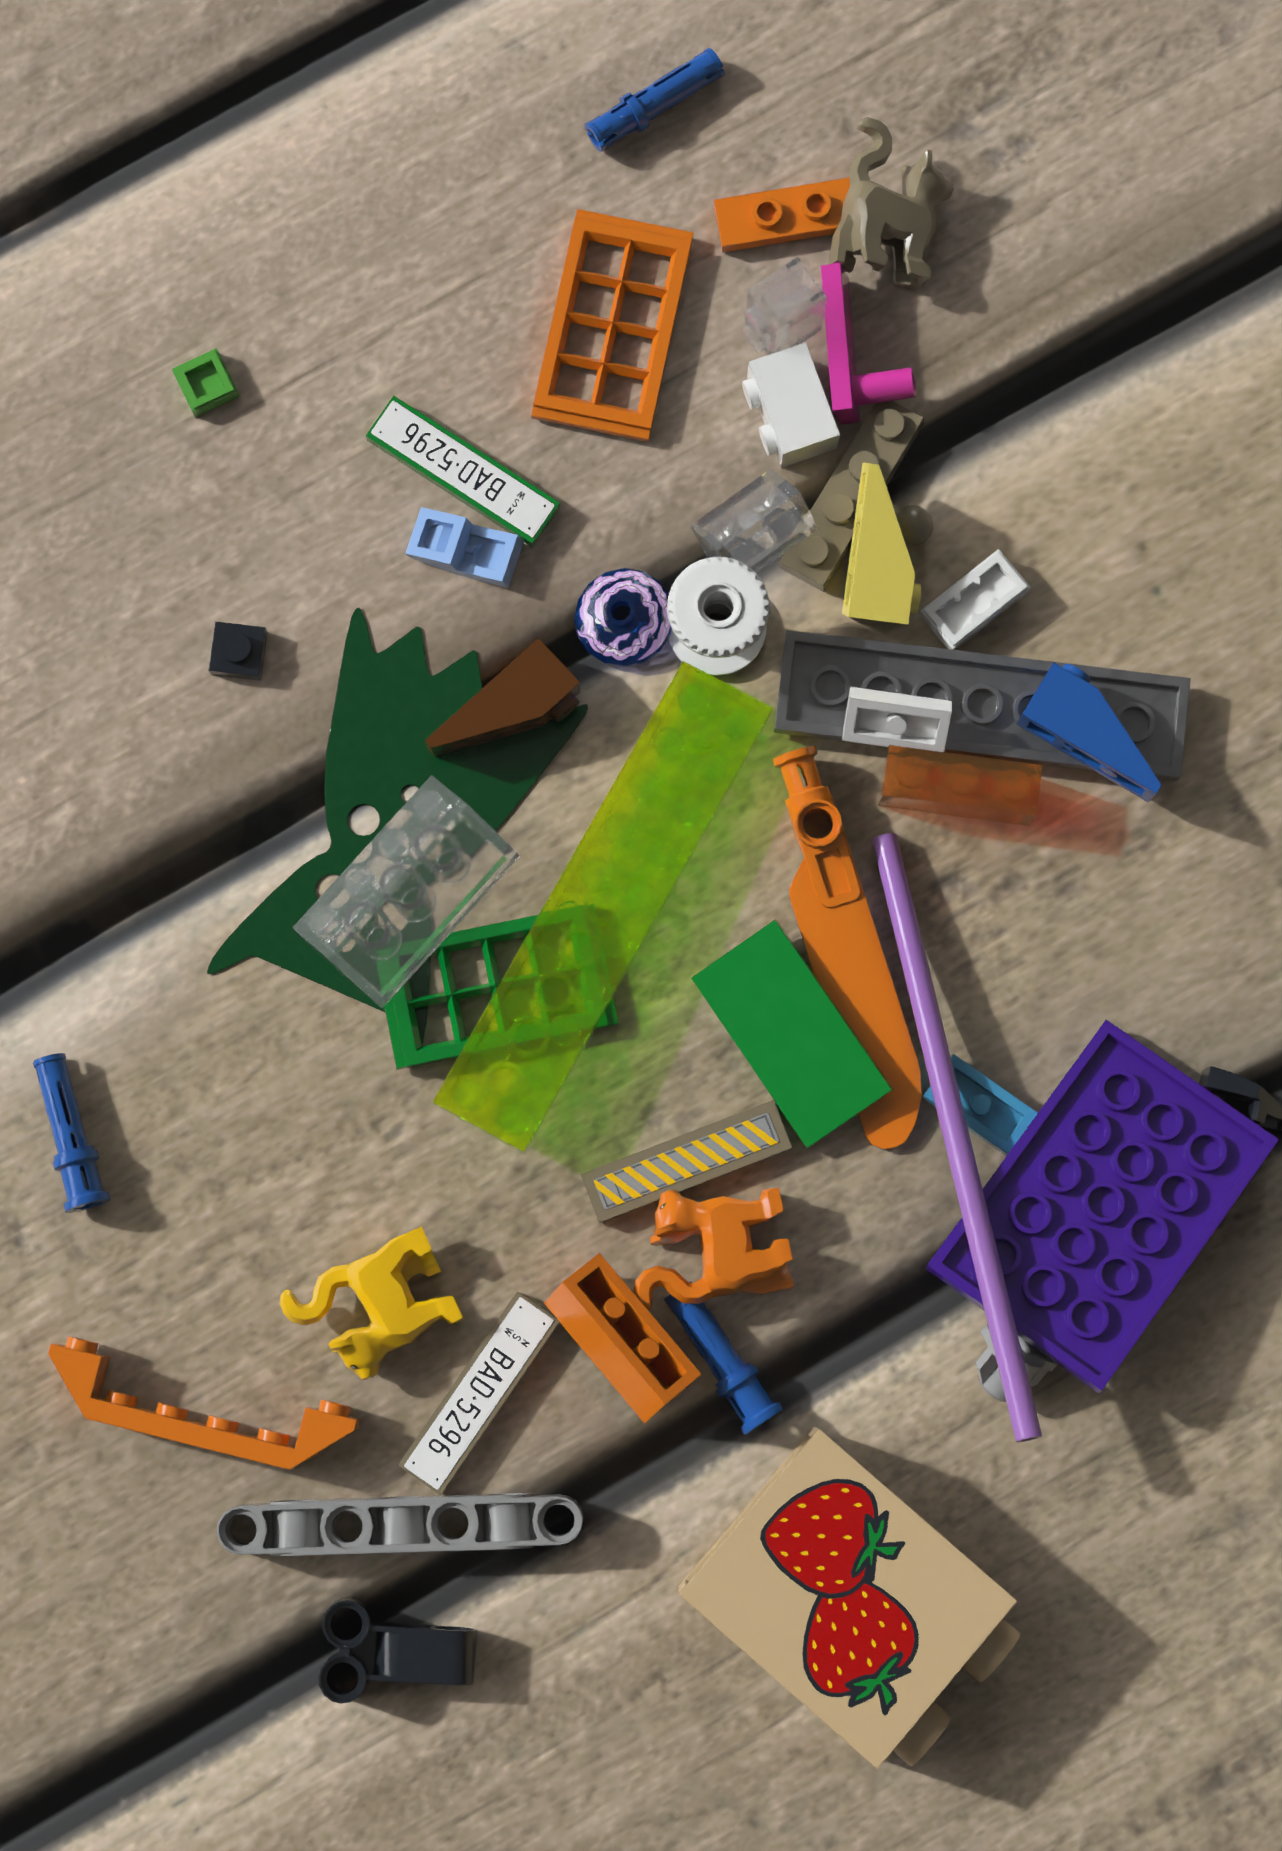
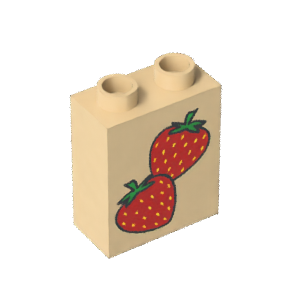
M816 1427L811 1429L678 1586L679 1595L876 1769L880 1767L892 1751L910 1766L918 1762L938 1740L952 1717L935 1702V1699L961 1668L979 1683L983 1682L1003 1662L1020 1637V1633L1003 1619L1017 1600L823 1431Z

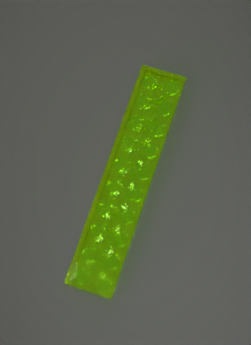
M685 661L682 662L434 1098L433 1104L525 1155L770 718L772 707Z

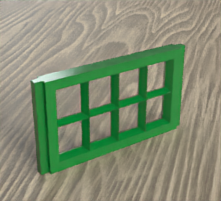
M594 904L373 949L397 1070L619 1025ZM569 928L577 965L545 972L537 934ZM525 937L533 974L500 980L493 943ZM482 946L489 983L456 989L449 952ZM438 955L445 992L412 998L405 961ZM579 975L586 1013L554 1019L547 981ZM535 984L542 1022L510 1028L503 990ZM491 993L498 1031L466 1037L459 999ZM447 1002L454 1040L422 1046L415 1008Z

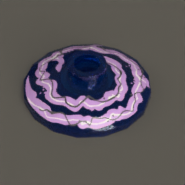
M622 568L605 572L590 582L578 599L574 617L577 636L588 653L604 664L628 667L644 663L658 654L671 636L672 628L667 613L669 594L659 580L644 571ZM626 605L630 607V614L626 619L616 620L613 618V612L618 606Z

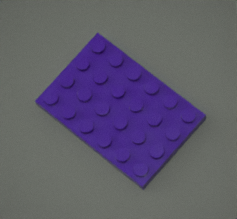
M1108 1020L1104 1021L983 1188L1018 1336L1098 1394L1106 1386L1279 1140ZM961 1218L927 1264L926 1269L984 1311L963 1219Z

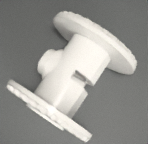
M727 557L705 558L694 562L684 569L675 579L667 602V613L670 622L668 639L680 661L696 672L712 676L732 674L749 665L759 654L766 637L770 604L763 581L749 566ZM720 613L725 615L727 619L715 621L710 619L708 615Z

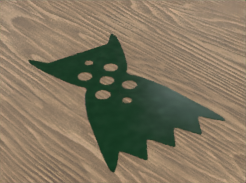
M359 607L355 609L345 641L326 749L324 791L326 822L331 838L330 848L327 852L317 855L299 867L234 930L213 956L208 966L207 974H214L247 957L256 956L385 1012L373 949L431 936V920L428 903L424 894L427 885L458 866L504 822L572 736L585 717L588 705L583 704L576 707L560 722L553 718L539 728L434 757L428 751L425 740L482 689L477 652L472 650L441 672L432 676L429 674L426 665L422 630L420 627H415L387 649L375 653L362 611ZM407 785H415L420 790V798L413 804H406L401 798V791ZM357 805H371L379 814V825L369 835H357L348 826V814ZM418 830H429L439 840L437 854L428 861L416 860L408 852V839ZM385 852L393 862V873L384 883H371L362 874V862L371 853ZM325 875H338L347 884V896L338 905H324L316 896V885ZM385 901H399L407 909V923L399 931H385L380 928L376 921L377 909ZM349 932L353 936L354 945L350 950L340 951L336 948L334 941L339 933ZM431 956L405 961L412 998L429 995ZM428 1006L415 1008L421 1044H423Z

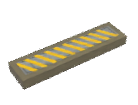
M771 1100L581 1174V1177L600 1224L659 1201L660 1194L665 1191L677 1190L680 1193L791 1150L792 1146L774 1100Z

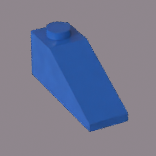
M1053 662L1016 725L1149 803L1157 794L1161 783L1100 690L1089 683L1091 681L1090 676L1081 669L1071 664H1064L1061 667Z

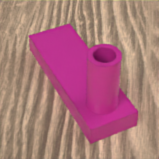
M841 263L820 265L832 411L840 424L861 422L859 405L916 398L917 389L913 367L857 375L849 278Z

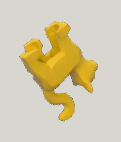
M422 1226L393 1238L374 1254L347 1265L331 1267L318 1277L310 1303L302 1304L299 1302L291 1290H284L280 1295L279 1302L283 1314L291 1322L309 1325L319 1322L331 1310L337 1288L350 1287L365 1308L371 1323L366 1327L345 1331L339 1337L331 1340L328 1345L332 1353L338 1352L345 1366L352 1370L361 1380H368L376 1376L379 1371L380 1362L387 1352L412 1343L433 1323L444 1320L453 1325L463 1320L453 1296H436L424 1301L415 1302L407 1281L412 1276L422 1273L430 1277L441 1272Z

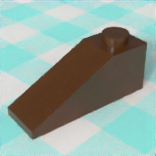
M538 638L425 740L427 749L434 757L542 727L552 718L560 722L579 704L580 701L576 696L581 693L580 682Z

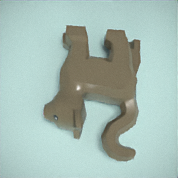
M869 117L863 118L857 124V129L871 136L874 140V146L863 151L853 159L849 170L850 188L844 199L841 220L832 238L828 264L841 263L844 271L850 273L853 271L856 258L853 255H862L864 262L870 264L872 270L879 272L886 266L888 255L881 248V245L893 248L894 254L893 284L914 291L924 286V283L930 279L931 267L924 262V251L936 231V209L941 202L951 197L954 191L953 184L945 179L939 167L932 164V151L928 149L923 153L918 163L912 167L908 165L901 167L902 194L870 181L869 171L884 165L892 153V136L887 126L881 121Z

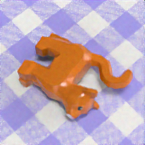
M769 1188L763 1190L760 1199L754 1201L722 1196L696 1202L683 1197L677 1190H668L661 1193L659 1206L655 1212L656 1229L653 1230L654 1235L649 1237L650 1245L675 1244L698 1235L702 1250L703 1275L698 1281L689 1283L675 1269L654 1266L644 1270L635 1280L633 1293L649 1311L652 1309L653 1291L656 1287H664L681 1303L700 1304L713 1297L736 1293L764 1295L791 1290L794 1284L788 1269V1263L793 1260L789 1239H777L772 1242L769 1249L756 1250L753 1249L749 1229L754 1225L776 1217L784 1211L780 1189Z

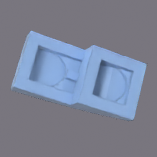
M421 507L405 554L415 560L458 575L509 588L524 541L516 534L473 525L466 517Z

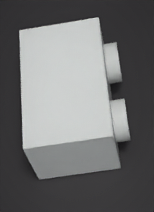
M806 342L749 361L748 379L742 381V387L750 409L759 408L765 424L759 427V434L766 454L768 456L776 454L780 468L837 449L840 433Z

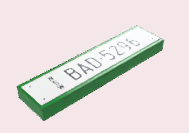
M394 395L366 434L368 442L507 532L518 535L524 543L532 548L560 509V502Z

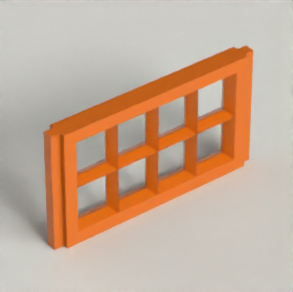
M577 209L534 398L532 419L649 442L694 232ZM588 240L625 248L618 278L582 270ZM634 250L671 257L664 287L628 280ZM579 281L616 289L609 319L573 311ZM625 291L662 298L656 328L619 321ZM570 322L607 330L600 360L564 353ZM616 332L653 339L647 369L610 362ZM561 363L598 371L591 401L554 394ZM607 373L644 380L638 410L601 403Z

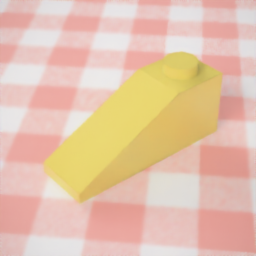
M862 463L842 614L851 618L908 625L910 613L917 614L919 610L921 584L914 583L915 571L880 466L878 464Z

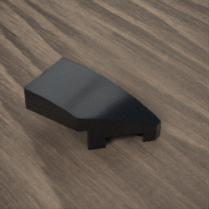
M1213 1066L1202 1070L1199 1081L1201 1086L1214 1095L1247 1103L1245 1111L1247 1118L1262 1128L1282 1133V1107L1262 1086L1235 1073Z

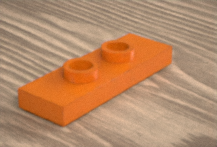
M850 177L715 199L713 206L722 253L834 234L841 220L845 196L850 188Z

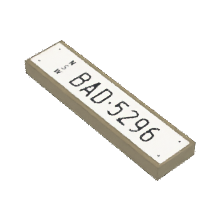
M517 1291L398 1466L441 1496L560 1323L557 1318Z

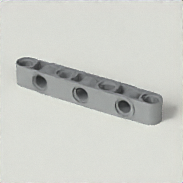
M498 1493L301 1499L244 1504L230 1508L219 1519L216 1532L222 1547L230 1553L239 1555L302 1556L498 1550L569 1543L580 1532L584 1517L578 1502L570 1496L561 1494ZM553 1505H565L574 1514V1526L567 1533L556 1534L546 1526L544 1520L545 1513ZM452 1507L459 1508L466 1514L469 1524L468 1530L463 1536L450 1537L443 1532L440 1518L444 1510ZM343 1511L354 1512L362 1521V1533L356 1540H345L336 1531V1519ZM239 1514L248 1515L256 1524V1536L248 1544L238 1542L231 1533V1523Z

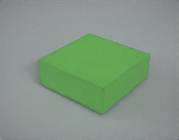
M217 348L172 369L194 417L240 397Z

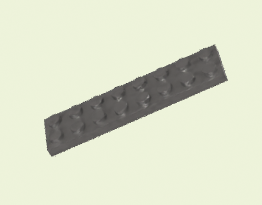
M786 630L774 733L842 741L850 687L952 701V714L944 750L946 754L1094 771L1016 725L1053 664L1052 661ZM1054 662V663L1058 664V665L1061 666V667H1063L1064 664H1068V663ZM1071 664L1090 676L1091 681L1089 683L1100 690L1157 779L1178 781L1181 778L1191 678Z

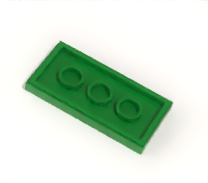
M773 920L691 978L806 1148L811 1147L894 1090L778 920Z

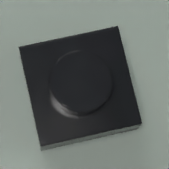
M215 621L208 670L210 674L261 681L268 635L266 627Z

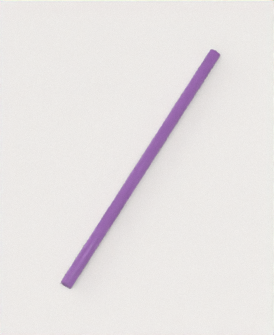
M883 834L875 837L872 842L1012 1428L1017 1443L1041 1438L1042 1433L897 834Z

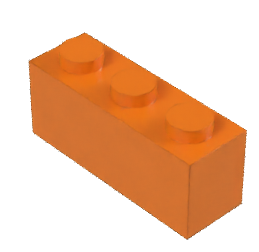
M600 1253L565 1279L544 1302L644 1424L678 1397L701 1375L700 1371Z

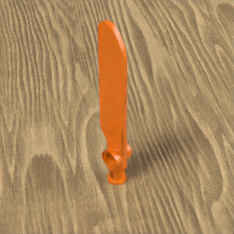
M815 745L803 747L772 759L774 767L781 769L789 794L785 804L793 826L794 836L799 843L804 857L789 887V899L813 973L894 1089L858 1114L865 1136L871 1145L881 1149H889L906 1142L915 1126L922 1099L921 1071L842 826L841 815L836 808L830 787L823 786L814 757L818 754ZM797 767L801 769L806 787L802 784ZM818 812L828 817L832 828L829 835L816 839L810 837L805 832L803 820L811 813Z

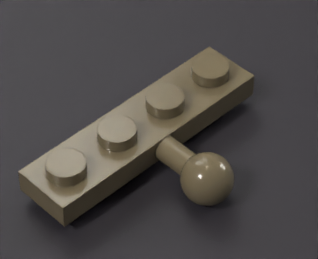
M894 401L874 404L779 562L780 569L824 592L851 547L862 463L878 464L887 487L923 427L924 417ZM892 503L905 544L916 546L927 541L933 531V520L929 512L916 505L901 508Z

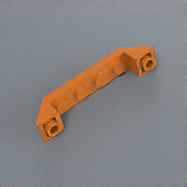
M68 1336L66 1345L50 1344L48 1355L85 1419L288 1470L298 1467L359 1430L361 1419L349 1416L351 1406L323 1399L320 1401L319 1409L305 1407L295 1446L288 1445L290 1435L282 1432L259 1428L258 1436L256 1437L237 1432L239 1422L209 1415L207 1424L187 1419L188 1409L158 1402L156 1411L137 1407V1396L113 1390H107L106 1398H101L100 1394L110 1356L96 1353L99 1343Z

